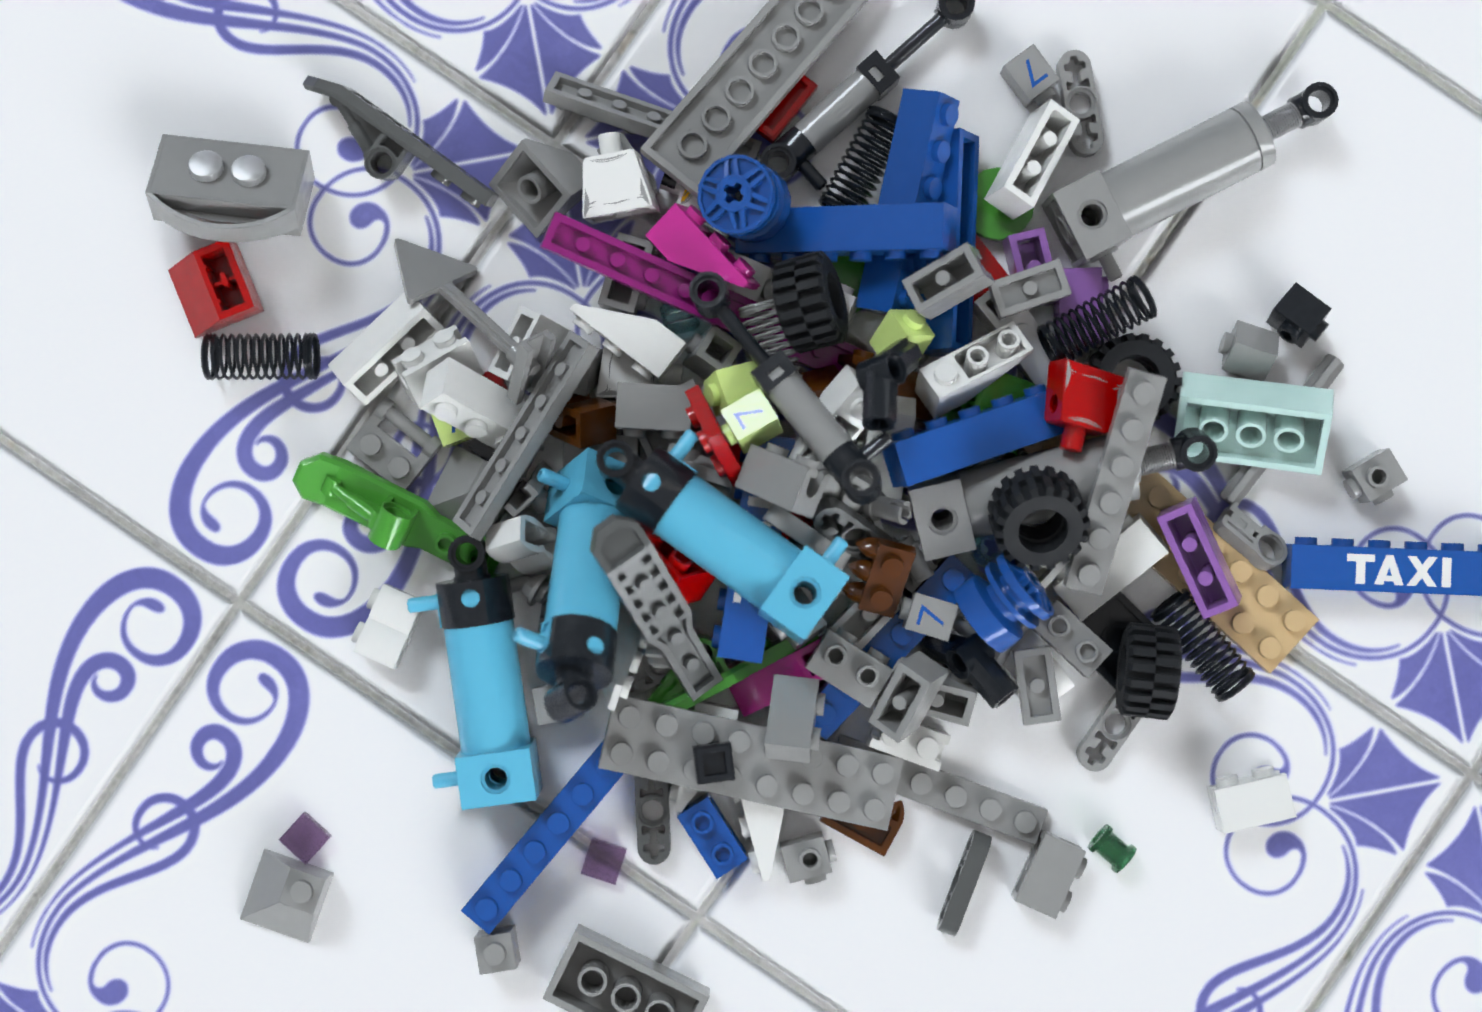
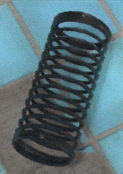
M875 105L869 106L865 113L866 119L861 120L862 126L858 127V133L853 135L855 141L849 142L851 148L845 150L847 155L841 157L843 162L838 163L839 170H834L835 177L830 178L831 184L826 185L827 191L822 192V196L818 199V203L821 206L858 205L857 203L869 205V202L860 195L870 199L873 198V195L866 189L877 191V188L870 182L875 184L881 183L880 179L873 174L884 177V172L879 168L886 170L887 164L883 161H888L893 138L892 133H894L897 120L896 114ZM864 122H869L878 130L867 127ZM861 129L866 130L874 137L863 134ZM857 137H862L871 145L860 142ZM853 144H858L867 152L856 149ZM849 151L855 152L864 160L852 156ZM845 158L851 159L853 162H855V163H856L857 165H859L860 167H857V166H855V165L849 164V163L845 160ZM841 166L848 167L859 176L845 171ZM837 173L844 174L855 183L841 178ZM833 180L840 181L842 184H844L846 187L853 190L854 192L841 186H838L836 183H834ZM829 187L837 189L850 199L834 193Z
M1133 275L1127 279V283L1122 281L1119 286L1114 285L1112 290H1105V294L1099 293L1097 298L1092 297L1090 302L1084 301L1082 306L1077 305L1075 310L1069 309L1068 314L1062 313L1060 318L1054 317L1053 322L1048 320L1046 325L1041 324L1037 326V335L1050 361L1067 359L1066 356L1074 361V353L1078 357H1082V350L1085 353H1089V346L1092 349H1097V343L1102 346L1104 345V338L1110 342L1112 335L1116 338L1119 337V331L1125 334L1127 331L1126 327L1133 330L1134 323L1140 326L1141 319L1148 322L1149 319L1152 320L1157 317V307L1145 283L1140 277ZM1122 285L1127 287L1128 294L1122 289ZM1136 285L1138 286V288L1141 290L1143 296L1145 297V299H1146V301H1147V304H1148V306H1149L1150 311L1148 310V308L1146 307V305H1145L1144 302L1142 301V299H1141V297H1140V295H1139V293H1138V290H1137V288H1136ZM1115 289L1119 290L1120 297L1115 293ZM1108 293L1112 294L1114 303L1108 297ZM1101 296L1105 299L1106 306L1100 301ZM1125 298L1128 300L1129 304L1131 305V307H1132V309H1133V311H1134V313H1135V315H1136V317H1137V320L1135 319V317H1134L1133 314L1131 313V311H1130V309H1129V307H1128V305H1127V303H1126ZM1094 300H1095V301L1097 302V304H1098L1099 311H1098L1097 308L1093 305V301H1094ZM1118 302L1120 303L1121 307H1122L1123 310L1125 311V313H1126V315H1127V317H1128V320H1129L1130 324L1127 322V320L1125 319L1124 315L1122 314V311H1121V309H1120V307H1119V305H1118ZM1086 304L1090 306L1092 316L1086 310ZM1111 307L1113 308V310L1115 311L1116 315L1118 316V318H1119V320H1120V322H1121L1122 327L1119 325L1118 321L1116 320V318H1115V316H1114V314H1113V312H1112ZM1079 308L1083 311V315H1084L1085 320H1084L1083 317L1079 314V312H1078V309H1079ZM1104 311H1105V313L1107 314L1108 318L1110 319V321H1111V323H1112V325H1113V327H1114V330L1111 328V326H1110V324H1109V322H1108V320H1107V318H1106V316H1105V314H1104ZM1071 312H1073L1076 315L1078 325L1071 317ZM1064 316L1068 318L1071 329L1064 322ZM1097 316L1099 317L1100 321L1102 322V324H1103V326H1104V328H1105V330H1106V332H1107V335H1106V333L1104 332V330L1102 329V327H1101V325H1100V323H1099V321H1098V319H1097ZM1089 319L1091 320L1092 324L1094 325V327H1095V329H1096V331H1097V333H1098L1100 339H1099L1098 336L1096 335V333H1095V331H1094V329H1093V327H1092V325H1091ZM1056 320L1061 323L1063 332L1057 326ZM1049 324L1054 327L1056 337L1049 329ZM1083 325H1084V327L1086 328V330H1087V332H1088V334H1089V336H1090L1092 342L1090 341L1089 337L1087 336V334H1086V332H1085V330H1084V328H1083ZM1076 330L1078 331V333H1079L1081 339L1083 340L1084 345L1082 344V342H1081V340H1080V338H1079V336H1078ZM1069 335H1070L1071 338L1073 339V341H1074V343H1075L1077 349L1075 348L1074 344L1072 343V341H1071Z
M305 332L302 339L301 335L296 333L294 340L292 334L288 333L286 341L282 333L278 335V339L274 333L270 335L269 339L266 333L262 334L261 339L257 333L254 334L253 339L249 333L244 338L240 333L236 338L231 333L228 339L224 333L221 334L220 338L215 333H206L201 343L202 372L206 380L212 381L215 378L218 380L223 378L230 380L232 377L235 380H238L240 377L243 380L248 378L255 380L257 377L260 380H263L265 377L268 380H271L273 377L276 380H279L281 377L285 380H288L289 377L296 380L298 376L302 380L306 377L310 380H316L320 372L319 339L314 332L309 334ZM223 338L225 343V365L223 364L222 357ZM231 338H232V341H233V354H234V355H233V366H232V362H231V351H230V349H231ZM256 338H257V344H258V363L256 362V351H255V350H256ZM248 339H249V346H250V361H249V364H248V356H247V342H248ZM264 339L266 343V364L264 360ZM281 339H282V352H283L282 362H281ZM289 339H290V346H291V358H290V359H289ZM239 340H241L242 349L241 366L239 360ZM272 341H274V364L272 355ZM297 341L299 344V361L297 355ZM209 342H210L211 372H210V370H209V363H208V346H209ZM312 346H313V366H312ZM302 359L305 370L304 376H302L300 372L302 366ZM269 362H270V368H271V371H272L271 376H269V375L267 374L268 368H269ZM294 362L297 371L296 376L292 374ZM277 363L280 370L279 376L276 375ZM236 364L239 372L238 377H236L234 374L236 370ZM261 364L263 369V376H260L259 374ZM285 364H287L288 369L287 376L284 374ZM244 365L247 371L246 377L243 375ZM252 366H254L255 370L254 377L251 375ZM228 367L230 370L229 377L226 375ZM219 368H221L222 371L221 377H219L218 375Z
M1184 588L1181 592H1176L1162 602L1151 613L1150 618H1153V621L1158 623L1185 601L1191 599L1185 607L1172 614L1160 624L1169 626L1189 608L1197 604L1194 602L1193 596H1190L1191 592ZM1198 606L1191 613L1175 622L1172 627L1179 629L1193 615L1200 612ZM1200 614L1197 619L1178 630L1180 638L1184 636L1181 639L1182 646L1187 644L1182 649V655L1190 652L1185 658L1187 662L1196 658L1191 663L1190 668L1199 666L1195 674L1205 672L1201 676L1200 681H1206L1211 678L1206 683V687L1214 686L1211 694H1215V699L1218 702H1223L1235 696L1255 678V672H1253L1251 667H1246L1247 661L1241 660V655L1236 654V648L1231 647V642L1225 641L1226 635H1220L1221 629L1215 628V622H1209L1210 617L1207 618L1203 625L1185 635L1199 621L1203 620ZM1209 625H1212L1211 628H1210L1207 632L1201 634L1200 636H1198L1197 638H1195L1194 640H1192V639H1193L1194 637H1196L1205 627H1207V626H1209ZM1218 631L1213 638L1207 640L1206 642L1198 646L1211 633ZM1223 638L1219 644L1205 651L1215 640ZM1228 644L1225 650L1212 656L1221 646ZM1233 651L1229 657L1218 662L1227 652ZM1238 657L1235 663L1224 668L1233 658ZM1243 664L1241 669L1231 673L1237 665Z

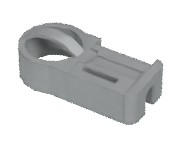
M1234 502L1225 508L1213 525V530L1248 559L1255 568L1268 571L1280 565L1286 559L1288 554L1287 546L1279 534L1272 531L1266 525L1260 527L1238 508L1240 504L1238 502ZM1259 540L1265 541L1272 547L1274 560L1260 552Z

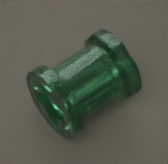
M1106 824L1091 839L1087 848L1091 852L1096 851L1111 864V870L1118 873L1130 862L1137 848L1133 844L1127 845L1112 832L1113 828Z

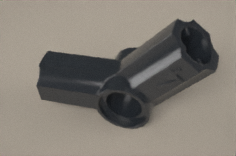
M902 338L889 345L874 357L857 364L855 370L856 379L863 391L862 426L866 429L886 432L895 428V423L897 422L898 385L903 384L906 381L907 375L919 367L918 362L923 355L918 344L908 341L907 338Z
M977 632L967 638L951 633L948 642L926 635L920 645L922 653L934 661L947 665L959 679L967 678L992 709L1004 704L1019 689L994 659V649Z

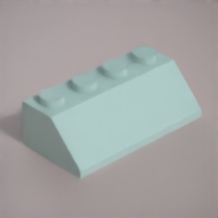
M1183 371L1174 437L1186 428H1198L1215 442L1218 449V456L1215 462L1321 475L1333 417L1334 390ZM1195 442L1191 444L1187 450V456L1195 457L1202 452L1203 443Z

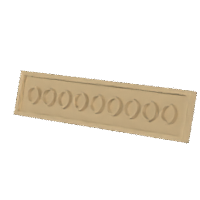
M1062 434L1021 449L1026 454L1058 447L1061 443ZM1086 435V436H1085V440L1091 439V438H1095V437H1099V436H1103V435H1098V436H1088V435ZM1158 472L1142 475L1141 482H1139L1140 499L1130 501L1126 515L1129 514L1133 518L1140 512L1168 545L1169 553L1151 568L1176 591L1181 592L1184 588L1190 591L1156 519L1161 510L1187 500V498ZM1206 517L1242 595L1239 606L1211 616L1210 622H1215V626L1221 629V632L1266 673H1271L1319 619L1267 571L1255 568L1248 559L1213 530L1214 523Z

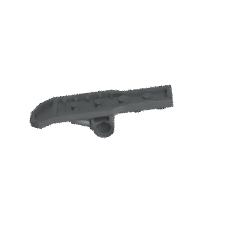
M309 75L302 83L306 90L328 96L330 103L338 108L348 124L349 131L363 152L364 166L370 176L384 181L398 179L414 156H416L434 169L430 175L447 187L453 183L462 189L463 192L460 196L474 207L479 208L483 204L486 207L492 208L500 195L441 154L357 91ZM388 154L391 157L392 166L388 172L382 174L378 169L377 162L382 155Z
M612 514L593 528L589 551L602 568L643 637L649 643L659 648L684 691L694 702L721 682L723 678L693 629L692 610L652 542L634 518Z

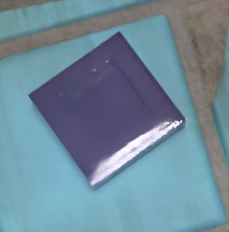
M305 811L282 835L279 841L306 865L332 835Z
M592 837L581 874L616 885L627 848Z

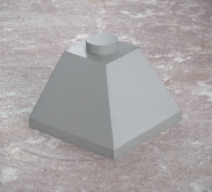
M525 138L521 140L488 185L500 195L499 197L532 234L538 238L547 231L555 212L565 215L582 199L583 164L571 152Z
M456 445L428 501L441 515L453 520L488 461ZM501 508L493 524L500 522L506 509Z
M264 849L240 919L309 943L334 872Z

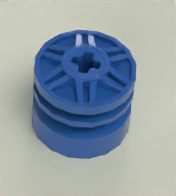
M728 155L716 160L704 172L698 185L697 202L705 220L713 228L743 242H761L773 237L784 227L790 214L791 195L787 183L776 171L746 155ZM738 190L743 195V198L740 202L735 197V194Z
M1001 553L997 556V564L990 562L985 566L984 570L989 583L979 575H973L954 590V596L961 612L977 634L991 648L1003 653L1022 639L1023 632L1019 621L1029 629H1035L1039 626L1038 617L1041 620H1047L1054 615V608L1034 573L1027 566L1024 568L1016 566L1014 560L1009 562Z

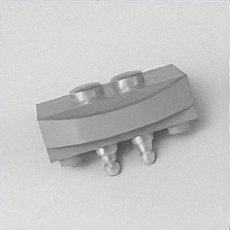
M162 134L145 194L153 220L163 221L181 232L206 240L250 242L264 240L281 234L301 236L315 175L310 150Z

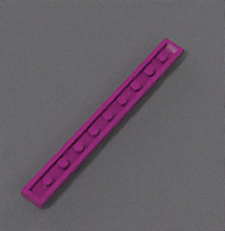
M559 212L553 214L540 248L730 332L719 318H705L697 312L689 295V286L696 274ZM709 289L702 294L701 300L712 301L716 299L719 291ZM728 289L731 298L729 307L743 323L756 318H740L738 308L758 302ZM768 308V309H765V310H762V311H759V312L768 311V310H773V309H772V308ZM775 315V316L768 317V318H765V319L776 318V317H778V316ZM780 323L768 327L779 326ZM759 325L747 326L746 328L750 329ZM783 331L771 335L782 334ZM784 339V340H780V341H777V342H774V343L785 342V341H788V340H787V339ZM844 342L801 354L796 352L787 357H798L797 363L813 370L835 365L840 372L843 367L837 362L839 354H853V349H862ZM789 346L781 350L793 349V347Z

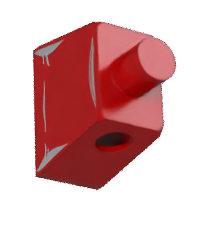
M1070 359L1049 362L1044 419L1046 423L1064 428L1060 449L1073 453H1082L1086 435L1098 436L1108 433L1124 381L1123 376Z

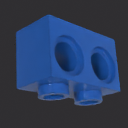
M709 792L688 804L681 813H677L678 820L716 879L748 860L747 850Z

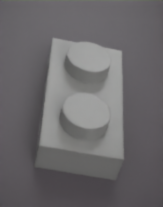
M1060 258L997 279L995 283L988 286L999 320L1072 294Z
M1051 646L1013 650L1023 725L1062 720Z

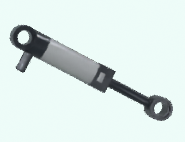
M938 0L934 10L935 15L886 59L877 50L871 53L856 67L854 73L775 143L767 146L761 153L760 162L768 167L767 163L772 157H783L788 162V167L783 172H778V174L786 183L799 171L816 191L822 190L827 185V180L812 165L810 160L864 113L869 106L873 105L877 100L880 101L898 85L900 76L895 69L943 27L958 29L964 26L972 15L975 0H958L964 6V11L960 14L948 11L946 2L949 0Z
M711 271L696 275L690 283L689 295L697 312L705 318H719L758 366L750 372L754 383L762 390L766 398L778 408L842 487L847 497L853 503L859 505L874 502L881 494L882 480L877 466L871 460L893 444L891 436L887 432H882L860 449L802 379L797 368L780 349L770 357L729 307L731 298L724 279L719 274ZM709 289L719 291L716 299L712 301L701 300L702 294ZM860 474L869 475L873 479L872 484L865 490L855 489L851 485L853 479Z

